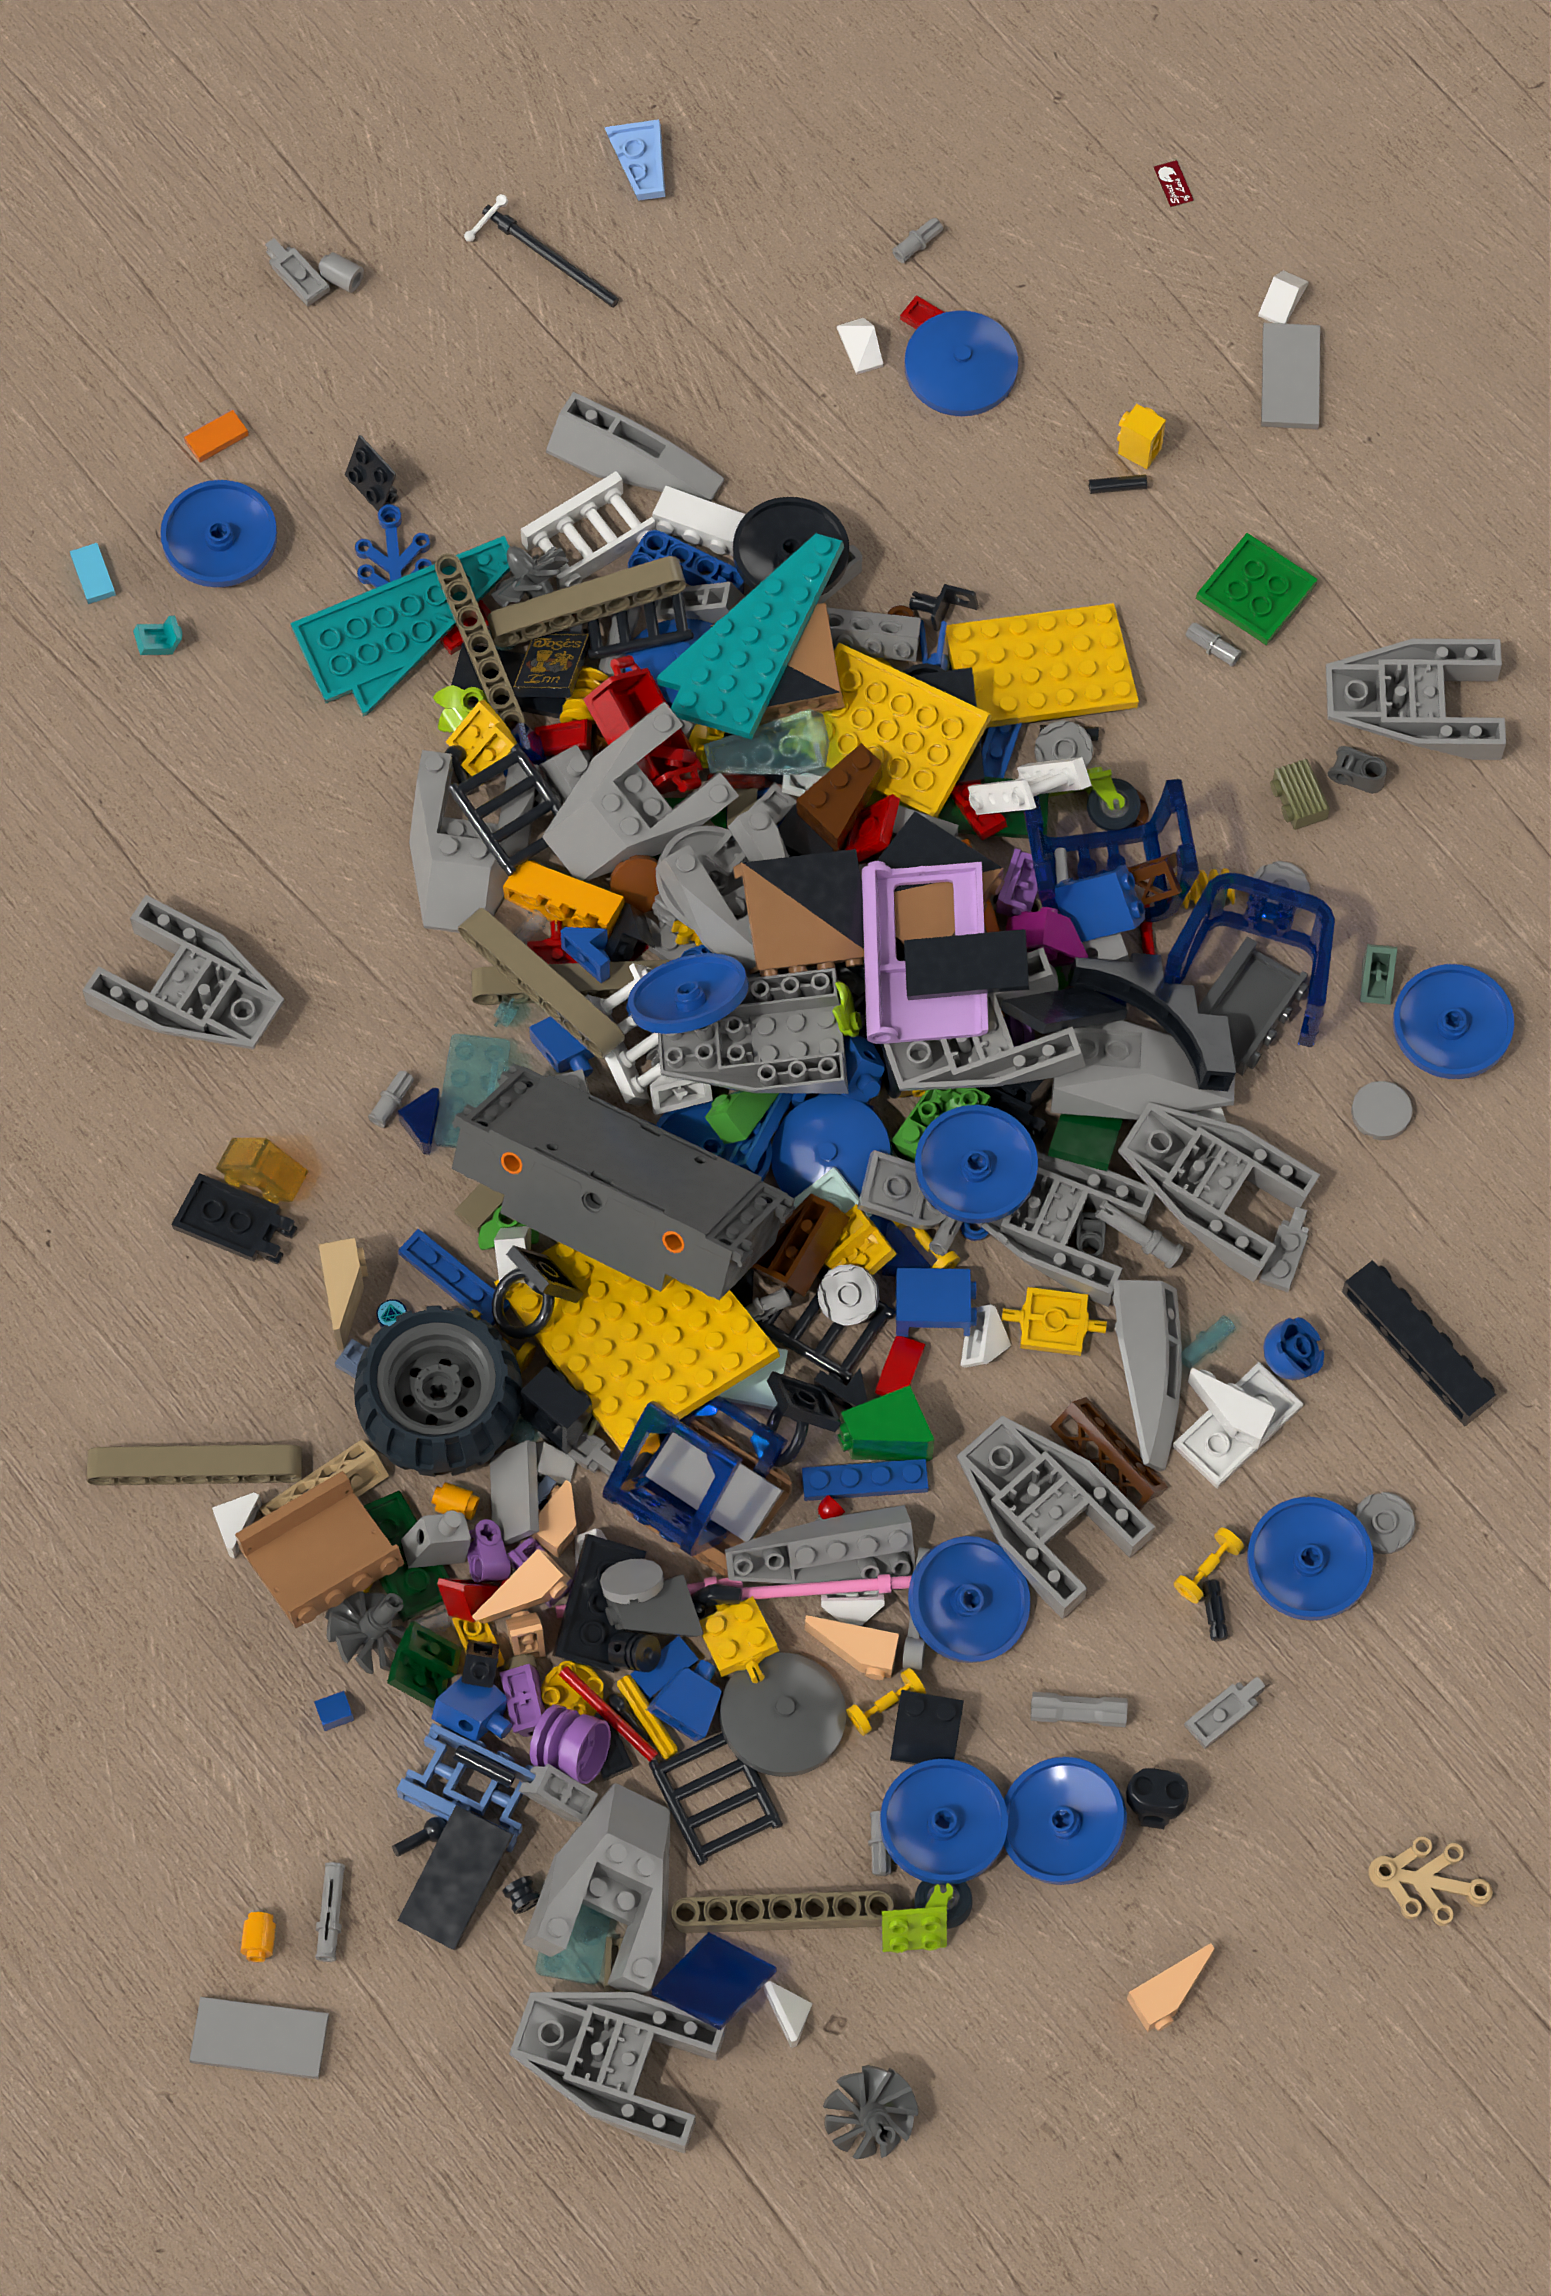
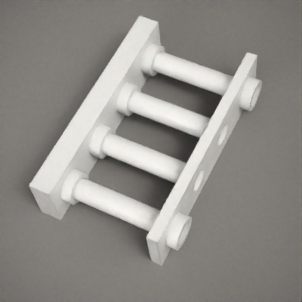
M616 471L521 528V541L527 551L534 547H540L546 553L551 547H554L549 539L560 532L565 533L584 558L571 567L566 563L559 568L561 572L556 575L557 590L580 584L586 577L637 547L647 532L656 530L655 520L652 517L641 523L621 498L623 494V479ZM607 503L615 507L631 528L630 531L618 538L597 512V509ZM582 518H588L607 542V545L593 552L573 524Z
M1083 757L1024 764L1017 767L1018 779L968 786L971 807L975 810L976 815L1033 809L1036 808L1034 796L1044 793L1080 790L1091 786V782Z
M633 963L629 966L634 976L633 981L607 999L587 995L585 998L614 1022L611 1015L612 1009L628 999L634 985L650 972L651 968ZM630 1015L617 1026L623 1034H626L636 1027L637 1024ZM653 1033L630 1050H627L623 1041L605 1057L625 1103L643 1106L650 1101L646 1091L647 1086L661 1076L660 1063L639 1076L635 1067V1060L658 1045V1033Z

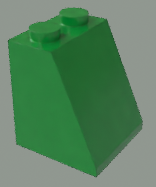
M910 1385L841 1412V1424L838 1428L840 1434H837V1439L842 1451H848L852 1460L904 1461L926 1459V1462L933 1459L935 1439Z

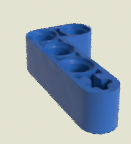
M651 530L642 537L628 561V568L663 557L674 556L678 559L686 560L680 563L684 569L683 575L686 584L696 586L731 582L744 595V580L739 575L736 567L658 530ZM651 547L661 548L659 550H650ZM703 571L711 572L709 575H702L700 573Z

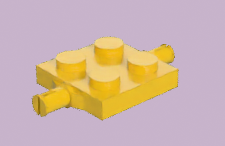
M1027 1287L1026 1301L1022 1310L1003 1308L1002 1321L1020 1323L1022 1332L1021 1349L1081 1356L1083 1339L1087 1331L1105 1334L1107 1321L1089 1319L1087 1312L1088 1294Z
M754 1597L743 1600L740 1604L730 1606L728 1604L715 1605L717 1612L699 1620L703 1631L701 1636L721 1677L734 1671L747 1669L753 1683H758L754 1672H756L761 1682L765 1676L758 1664L765 1657L778 1652L779 1649Z

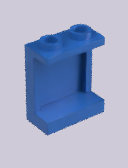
M1126 864L1118 866L1113 871L1075 881L1073 877L1062 880L1052 889L1060 914L1070 918L1081 942L1135 929L1145 920L1144 905L1141 900H1138L1135 891V880L1132 873L1128 871Z
M897 1268L896 1336L908 1337L909 1327L963 1328V1336H970L971 1326H976L977 1307H971V1299H976V1281H971L970 1269Z

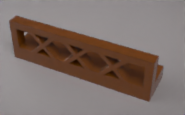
M1176 852L1127 868L1132 873L1135 884L1145 889L1142 898L1138 899L1142 901L1143 905L1182 892L1173 870L1180 863ZM1165 874L1171 889L1163 891L1153 886L1156 876Z
M1087 1397L1073 1401L1050 1426L1074 1453L1089 1460L1126 1498V1486H1134L1143 1496L1134 1505L1139 1511L1151 1499L1161 1496L1168 1488L1150 1467L1143 1464L1140 1455ZM1070 1416L1078 1424V1435H1070L1062 1426ZM1086 1441H1093L1098 1446L1099 1458H1091L1086 1453ZM1106 1463L1114 1464L1119 1469V1481L1111 1480L1106 1475Z

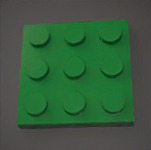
M1246 533L1197 592L1196 599L1267 646L1317 585L1318 579L1249 533Z

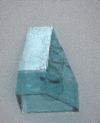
M808 709L758 726L752 740L731 735L704 744L710 773L712 774L721 772V774L800 775L826 766L830 741L823 714Z

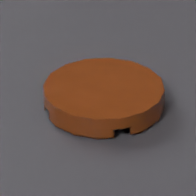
M634 855L624 862L621 861L616 865L611 874V892L623 896L624 903L634 906L643 913L652 911L653 903L656 901L655 896L659 894L655 869L658 860L648 855Z

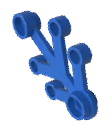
M389 504L381 507L378 512L379 524L385 529L388 557L374 548L367 539L358 540L355 544V550L359 558H368L388 572L390 582L401 578V572L419 553H425L430 549V539L425 533L416 534L413 537L412 543L399 556L397 528L402 522L401 512L398 507ZM388 518L395 519L393 522H385ZM420 540L426 541V544L419 546L417 545V542ZM362 546L369 548L365 552L359 550ZM425 558L419 559L411 573L418 571L421 566H431V561ZM365 564L358 568V579L363 584H371L377 588L389 583L377 575L371 565ZM366 571L372 573L369 577L362 576V573Z

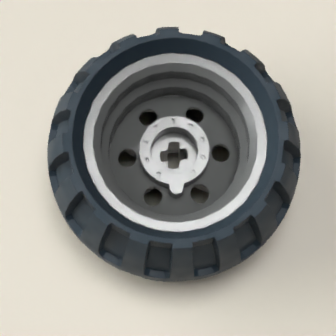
M440 1305L427 1306V1310L412 1313L411 1310L397 1316L394 1324L391 1326L384 1325L373 1336L370 1346L364 1350L357 1366L354 1399L356 1412L366 1436L372 1445L393 1464L404 1470H416L420 1475L435 1477L437 1473L451 1472L453 1476L465 1473L466 1468L476 1463L478 1465L484 1464L494 1456V1452L500 1446L507 1442L520 1414V1391L523 1389L517 1359L510 1345L502 1338L497 1329L486 1320H478L469 1311L455 1308L454 1311L443 1310ZM448 1359L451 1361V1366L440 1364V1361ZM413 1369H421L417 1377H412L410 1375V1372ZM472 1379L474 1386L470 1388L465 1387L466 1382ZM437 1394L438 1396H441L445 1394V1398L442 1399L441 1397H437L436 1399H434V1395ZM403 1401L414 1402V1404L406 1407L403 1405ZM455 1411L466 1412L467 1415L465 1417H459L456 1415ZM434 1416L438 1419L435 1426L427 1425Z

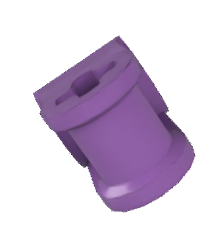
M481 1520L475 1525L473 1530L469 1531L471 1540L475 1537L470 1543L467 1553L471 1577L477 1583L505 1580L510 1575L511 1565L505 1551L500 1528L491 1520Z

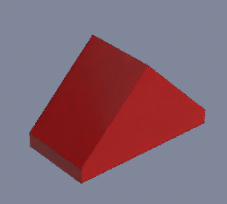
M439 1578L437 1583L448 1616L473 1623L476 1620L472 1616L499 1588V1586L484 1582L477 1583L473 1579Z

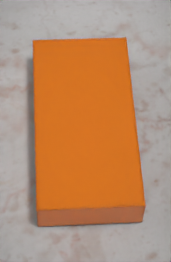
M231 410L184 437V440L199 463L249 435L248 430L234 410Z

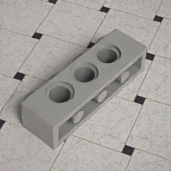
M827 608L834 650L837 644L841 643L869 657L916 662L921 618Z

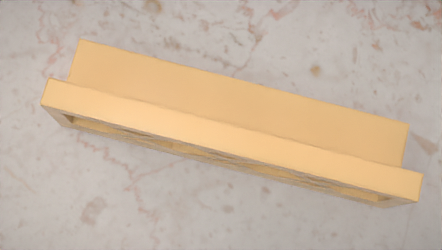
M361 1439L260 1507L259 1510L265 1517L299 1497L307 1489L316 1487L341 1471L349 1478L356 1497H359L389 1477L376 1452ZM362 1452H364V1454H362V1455L359 1456L358 1458L353 1459V1458H355L356 1456H358L359 1454H361Z

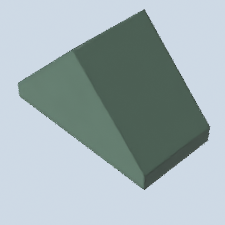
M1367 944L1362 962L1360 1002L1390 1005L1397 947Z

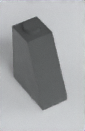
M683 1574L664 1579L663 1589L655 1597L645 1602L638 1603V1599L630 1600V1604H619L609 1599L606 1600L608 1604L606 1615L610 1624L615 1625L616 1630L683 1637L703 1635Z

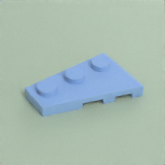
M659 119L604 127L638 201L666 197L662 135Z

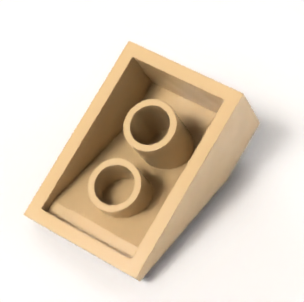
M355 1238L318 1244L338 1351L345 1348L364 1290L362 1277L368 1276L363 1247L357 1248Z

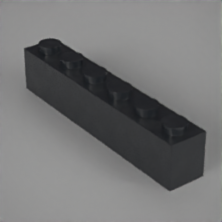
M1371 1260L1345 1281L1342 1293L1463 1426H1467L1493 1404L1496 1397L1493 1385L1488 1379L1481 1378L1473 1370L1472 1362L1465 1355L1460 1356L1453 1348L1451 1339L1445 1333L1438 1332L1432 1325L1433 1322L1430 1316L1425 1311H1419L1415 1307L1409 1293L1403 1288H1398L1392 1282V1277L1388 1270L1382 1265L1378 1266Z

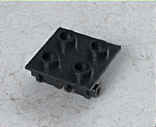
M359 435L345 476L379 512L386 502L393 504L399 498L397 489L392 486L396 473L371 445Z

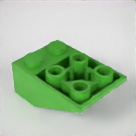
M976 1088L926 1090L891 1140L896 1155L903 1160L915 1163L918 1142L932 1121L941 1114L957 1107L966 1105L988 1106L991 1096Z

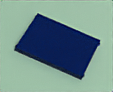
M708 1932L652 1989V1995L721 2031L777 1972V1967Z

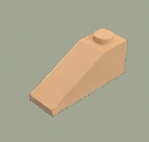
M537 1549L472 1617L476 1621L485 1624L545 1603L552 1598L557 1599L567 1589L566 1583L571 1577L545 1551Z
M520 1611L512 1614L511 1618L505 1619L513 1656L531 1654L535 1659L546 1656L543 1629L536 1612Z
M806 1615L805 1631L856 1670L866 1673V1677L874 1680H883L884 1677L891 1678L899 1640L898 1633Z
M1211 1943L1129 1992L1127 2000L1147 2032L1154 2028L1157 2031H1161L1174 2022L1172 2017L1176 2015L1213 1954L1215 1948Z

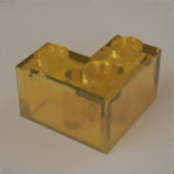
M232 1138L216 1167L219 1172L225 1175L224 1180L236 1187H240V1185L257 1187L263 1192L262 1196L266 1200L276 1204L279 1202H293L309 1172L267 1138Z

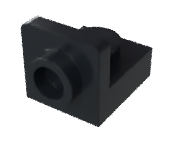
M468 1639L462 1675L463 1683L488 1688L493 1687L499 1655L498 1644Z

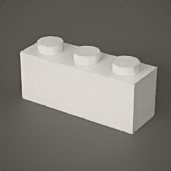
M665 486L652 513L655 520V529L683 538L692 545L699 544L708 547L717 554H727L732 557L734 534L738 524L746 515L669 486Z

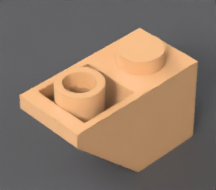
M565 1480L561 1487L556 1485L551 1490L546 1499L548 1503L542 1510L538 1509L539 1532L529 1536L536 1539L542 1547L557 1558L560 1557L577 1535L572 1486L568 1480Z

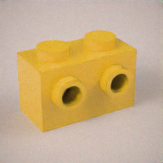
M1136 403L1131 412L1126 411L1119 422L1121 431L1117 437V441H1119L1118 454L1148 469L1162 449L1166 419L1157 415L1151 408H1144Z

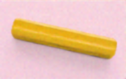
M626 1675L618 1680V1689L629 1702V1706L650 1736L664 1759L674 1756L678 1752L676 1744L660 1719L646 1710L649 1702L633 1677Z

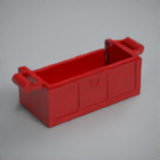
M631 655L612 659L610 666L613 669L614 676L606 679L583 698L608 745L662 702L668 705L649 669H641L634 662ZM628 667L632 669V671L622 673L620 670ZM681 728L672 734L670 747L694 752ZM651 752L636 763L660 794L676 791L677 789L684 793L698 789L702 785L698 773L703 770V767L697 756H695L694 764L683 762L682 768L665 765L666 759L650 756Z

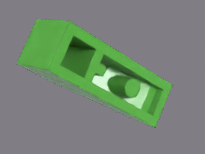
M739 1090L727 1095L723 1094L712 1102V1108L705 1118L724 1144L746 1140L779 1093H751Z

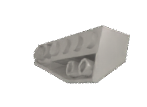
M575 392L571 394L559 413L546 449V453L595 477L604 479L616 471L625 484L663 492L665 486H669L712 502L724 482L722 476L675 444L633 420Z
M1117 1280L1114 1281L1113 1294L1117 1319L1115 1331L1118 1336L1140 1445V1454L1144 1465L1160 1472L1166 1468L1173 1441L1180 1398L1182 1344L1177 1289L1163 1281Z
M905 1505L814 1521L780 1530L725 1549L728 1579L733 1581L800 1584L878 1578V1575L890 1574V1577L911 1576L916 1567L912 1525Z

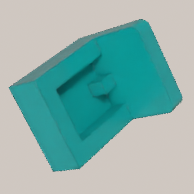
M175 615L168 616L164 624H137L133 630L140 655H172L182 641V629L178 626Z

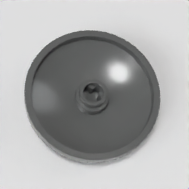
M780 1652L765 1657L758 1664L765 1676L761 1682L756 1672L754 1673L758 1683L751 1681L747 1669L736 1671L724 1689L719 1718L725 1741L732 1752L743 1763L767 1775L790 1777L802 1775L818 1768L833 1755L845 1730L847 1712L842 1691L836 1680L825 1668L807 1657Z

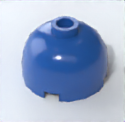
M1299 1317L1295 1319L1288 1318L1273 1326L1265 1337L1263 1345L1264 1357L1271 1370L1279 1377L1290 1380H1299L1318 1373L1323 1366L1324 1349L1319 1351L1317 1341L1321 1339L1314 1327L1305 1319Z

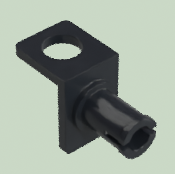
M944 584L940 595L937 597L914 591L912 593L914 597H911L909 602L911 610L931 614V621L935 631L940 630L941 622L944 620L950 604L977 610L979 606L974 591ZM956 595H963L970 601L962 600Z

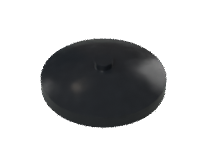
M800 497L774 498L755 506L738 524L733 539V560L744 582L750 588L755 589L813 535L820 534L842 540L844 549L821 594L822 596L841 580L846 571L849 560L848 535L838 517L823 505Z

